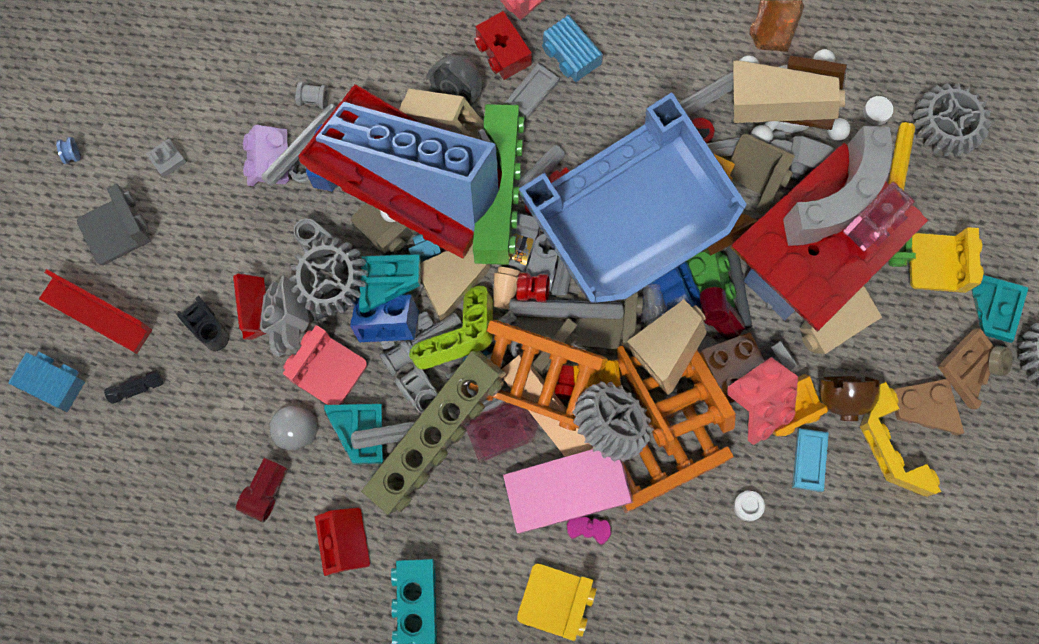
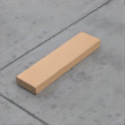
M523 353L501 369L506 373L503 379L510 388H512ZM532 365L521 397L538 402L545 381ZM553 393L549 407L566 412L567 408ZM528 410L565 457L593 449L590 443H584L585 437L577 433L579 428H576V431L562 428L559 426L560 421Z

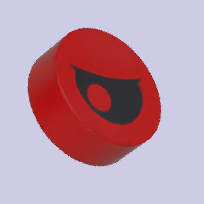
M704 118L692 120V123L706 144L710 143L714 136L713 124Z

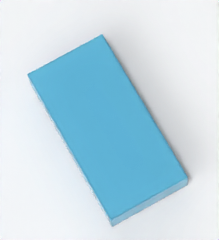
M801 428L797 430L792 488L818 492L824 491L829 432Z

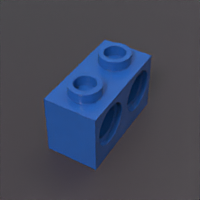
M403 294L365 313H361L359 309L360 298H356L350 327L359 343L415 339L419 310L411 294Z

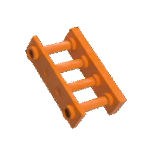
M490 320L486 332L495 334L494 340H496L490 359L495 365L500 368L507 345H511L512 341L521 343V349L524 351L511 391L507 392L500 389L495 396L489 395L486 400L493 401V398L505 401L560 421V427L576 431V428H579V426L573 423L576 418L573 414L576 406L575 403L578 397L586 390L591 373L594 374L595 370H604L608 358L499 320ZM541 350L550 353L549 359H551V363L539 400L535 402L521 396L534 356ZM567 360L578 363L577 368L580 370L567 410L563 412L549 407L562 365L566 364ZM476 382L470 383L468 389L477 391L478 393V384Z
M623 346L617 347L620 376L626 377L635 396L640 400L641 407L647 410L645 414L650 418V423L654 428L652 431L654 439L659 447H664L668 456L674 454V438L710 423L718 424L723 434L734 429L736 413L698 350H696L681 376L690 377L694 383V388L654 403L648 391L660 385L653 377L641 380L635 369L642 366L634 356L629 358ZM697 399L705 401L708 407L707 412L668 427L661 416L662 413Z
M697 399L662 413L661 416L666 425L670 427L667 419L681 412L684 413L686 419L697 416L693 406L698 404L700 400ZM704 426L695 429L693 432L704 450L702 453L704 459L694 463L692 459H688L676 437L674 438L673 456L678 464L676 466L678 472L667 476L666 472L662 473L647 444L639 455L652 477L650 480L651 486L641 490L640 486H636L623 462L634 502L622 506L625 514L731 460L734 456L730 448L727 446L720 450L718 445L714 446Z

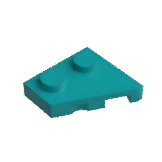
M420 255L362 256L366 264L361 266V269L368 271L369 275L361 276V281L367 283L365 287H360L359 309L361 313L368 312L420 286Z
M983 275L981 284L971 290L980 328L986 336L1009 343L1014 341L1029 287Z
M382 404L324 405V412L352 465L382 464V445L354 449L351 442L353 432L382 427Z

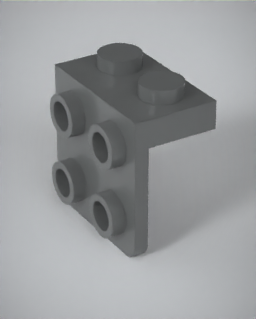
M117 183L106 188L112 201L77 219V224L99 265H106L151 242L146 232L148 225L140 213L137 214L134 208L137 203L129 190L124 192Z

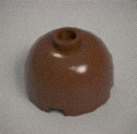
M856 376L824 377V379L819 378L820 400L827 406L828 411L840 415L841 421H858L859 415L868 414L879 401L880 379L865 377V381L862 382V379L856 378Z

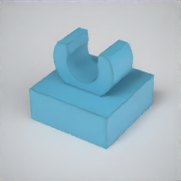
M421 234L412 238L415 246L408 248L411 255H420L421 263L441 254L439 246L424 239Z

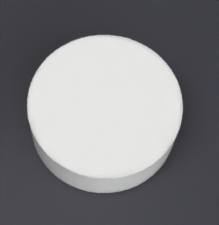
M882 96L870 98L863 109L865 119L873 125L885 124L893 114L892 103Z
M744 491L735 498L733 507L740 519L754 521L764 513L765 503L757 492Z

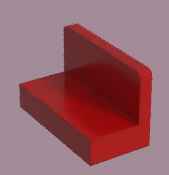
M240 273L234 275L238 323L243 339L252 340L267 334L260 330L263 298L266 293L264 277Z
M360 508L331 510L314 516L324 576L370 566Z

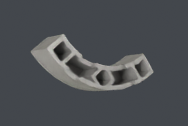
M863 126L848 143L849 176L841 190L820 200L796 203L783 219L788 246L815 243L821 241L822 238L841 232L877 197L887 179L891 166L892 138L890 127Z

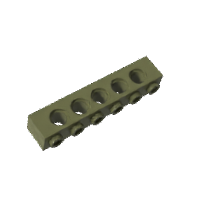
M471 351L361 492L387 515L397 510L402 512L412 500L409 496L415 488L419 490L430 478L428 471L432 466H439L447 457L448 452L446 449L451 442L457 443L466 433L467 429L464 426L470 419L475 420L483 412L485 406L482 403L489 395L495 396L502 388L504 382L501 380L506 373L480 351ZM470 380H474L478 384L479 390L476 396H472L467 390V384ZM452 403L456 404L460 410V415L457 419L452 418L449 414V407ZM433 427L438 428L441 432L439 442L434 441L431 437V429ZM414 450H418L422 454L423 461L421 465H418L413 460ZM396 473L401 474L404 478L403 488L399 487L395 482Z

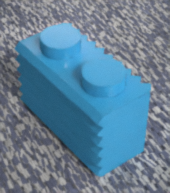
M570 15L562 18L561 21H558L552 27H549L548 30L544 31L542 47L550 58L554 56L559 62V68L567 78L571 77L577 82L602 64L603 54Z
M26 352L8 383L54 407L68 412L82 386L85 384V381L77 378L79 372L65 364L60 369L53 366L54 359L40 352L36 356Z

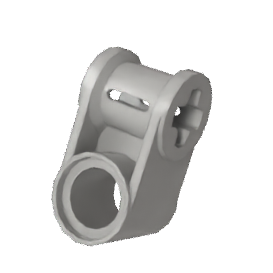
M545 234L536 238L526 272L531 276H537L540 273L549 274V291L551 292L557 272L559 256ZM546 245H550L552 249L548 251V254L543 253Z
M415 365L414 369L401 379L396 378L393 380L420 416L425 411L422 409L423 403L428 399H434L438 394L424 371L418 369Z

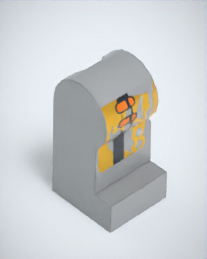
M518 213L517 229H512L511 235L516 236L515 254H510L509 265L503 266L526 272L534 242L541 230L534 217Z

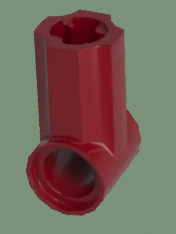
M710 287L700 293L701 310L706 318L704 323L714 326L722 337H726L729 340L740 336L741 332L745 330V323L727 301L725 290L719 287Z
M263 458L250 486H247L239 496L236 510L264 523L274 508L276 501L274 497L288 469L269 459Z

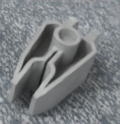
M794 136L790 141L773 139L769 143L795 156L789 169L793 171L791 178L804 179L835 151L829 145L804 136Z
M282 276L279 283L272 282L263 298L260 330L269 334L271 352L278 357L284 355L287 352V348L292 350L298 347L299 334L304 332L309 324L308 311L305 308L306 302L299 303L297 298L300 293L296 294L291 290L297 283L291 282L286 276Z

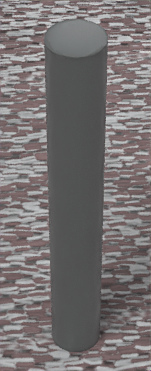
M729 246L726 250L731 267L732 283L736 290L735 299L738 315L744 321L745 328H751L752 322L740 258Z

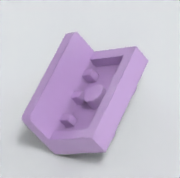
M254 125L249 133L245 134L243 149L247 151V160L244 163L243 173L244 176H247L248 186H254L258 181L264 182L261 175L288 148L287 129ZM288 171L276 184H286L289 181Z

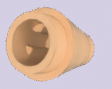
M498 267L497 273H494L493 307L509 310L510 300L514 299L516 294L517 279L520 271L507 267Z

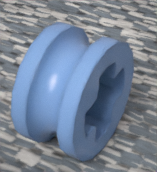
M73 137L67 138L66 142L57 140V151L64 164H69L70 160L74 162L80 161L79 149Z

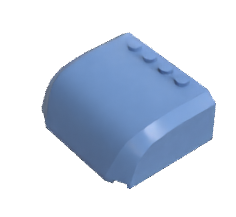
M672 92L646 108L645 124L564 176L551 183L546 174L543 173L519 188L525 205L580 290L591 303L625 300L729 235L747 205Z

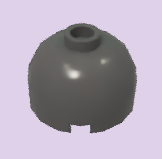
M460 55L443 57L429 69L426 75V81L429 79L431 83L429 87L430 92L459 96L462 92V97L466 99L470 106L476 102L482 91V76L479 69L469 59Z

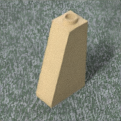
M739 60L733 61L734 123L838 119L839 107H845V89H839V78Z

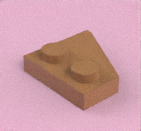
M981 328L972 329L938 366L969 409H978L981 406L982 401L978 400L982 385H987L990 376L989 357L994 346Z
M947 379L893 389L897 394L898 406L900 408L895 411L897 420L908 423L914 422L930 429H940L951 432V434L956 436L964 434L952 388Z

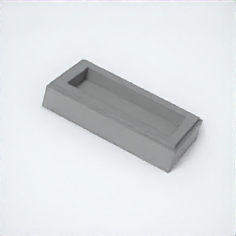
M538 63L505 101V105H519V116L524 117V120L527 121L556 87L560 78Z

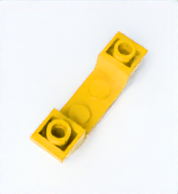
M886 382L880 384L879 401L873 410L868 414H864L860 428L886 481L925 497L941 492L939 478L936 472L929 468L928 464L905 472L903 468L905 466L901 454L894 450L890 442L891 435L885 424H881L879 420L900 409L898 397L895 391L888 387Z

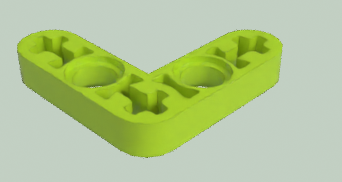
M475 286L464 295L462 328L418 342L410 349L409 357L418 369H428L468 356L471 351H482L491 344L493 334L486 331L490 320H493V300L487 288Z

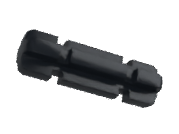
M153 370L146 373L145 377L140 375L119 383L117 387L116 385L108 387L104 390L107 401L114 404L122 401L123 397L127 399L149 390V387L154 389L162 386L163 378L158 370Z

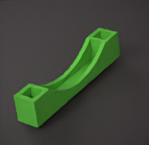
M485 104L484 131L490 142L496 144V158L500 164L502 178L493 204L485 215L475 223L473 239L475 264L509 265L510 254H515L516 236L511 235L512 229H517L518 211H513L514 204H519L520 190L519 187H515V180H521V163H517V156H522L523 140L519 139V133H524L525 124L524 117L519 116V105Z

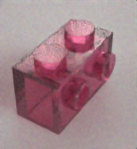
M893 181L857 215L843 232L863 251L873 243L878 247L891 235L887 231L890 226L896 230L908 218L904 212L915 201Z
M507 404L496 410L498 414L486 418V415H480L475 420L471 419L469 421L470 425L465 428L479 463L534 441L533 434L521 407Z

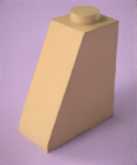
M408 89L399 109L422 124L479 139L478 131L484 129L483 120L462 96Z
M473 244L464 259L449 251H445L421 263L420 281L440 321L455 311L463 301L464 295L471 288L475 287L490 270V264H475Z
M863 286L818 332L805 320L800 327L803 334L802 340L811 352L826 354L882 318Z
M685 299L627 341L633 356L667 394L674 390L707 333L703 322L706 320L703 312L696 305L691 307Z

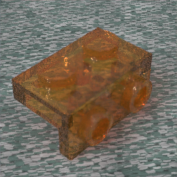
M802 0L760 1L756 21L752 22L750 27V36L753 38L757 49L788 52L805 7Z

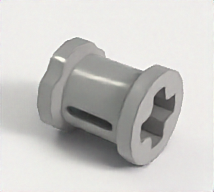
M303 81L298 82L295 98L297 105L311 104L318 105L320 109L326 108L329 96L328 85L322 84L320 87L306 85Z

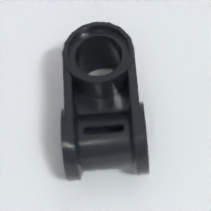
M199 295L195 298L196 302L183 312L178 311L176 313L182 323L208 349L219 351L228 344L229 334ZM218 330L217 336L212 340H208L210 332Z

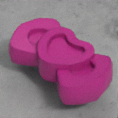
M579 517L568 520L566 524L567 533L571 539L583 535L585 538L593 537L600 545H603L612 534L611 525L607 520L599 521L598 519L590 520L588 517Z

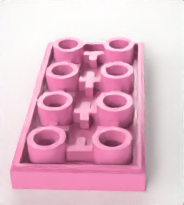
M593 449L503 475L518 534L634 503L623 461L617 460L614 462L610 457L603 459L601 452H593Z

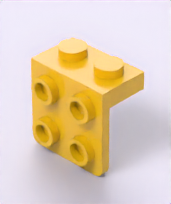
M967 227L956 236L915 233L912 236V253H916V259L909 262L911 287L921 290L966 293L980 285L984 270L980 265L982 240L979 238V228Z
M535 564L531 570L517 620L522 624L575 641L577 635L582 637L588 619L582 616L585 606H592L597 588L592 587V579L583 576L578 577L542 564Z

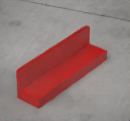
M47 269L44 273L52 279L39 297V300L138 354L152 332L151 328Z

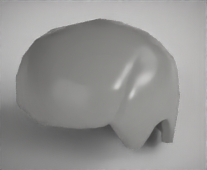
M287 406L280 409L274 414L269 424L270 436L276 446L288 451L298 450L303 446L311 444L318 431L316 417L310 410L298 406Z

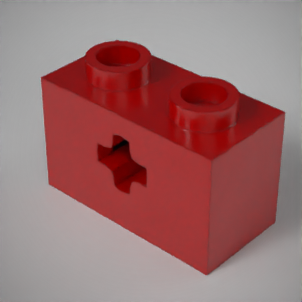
M504 11L475 26L476 37L474 41L481 53L486 52L490 58L488 59L490 68L495 74L499 73L503 80L531 66L532 53Z

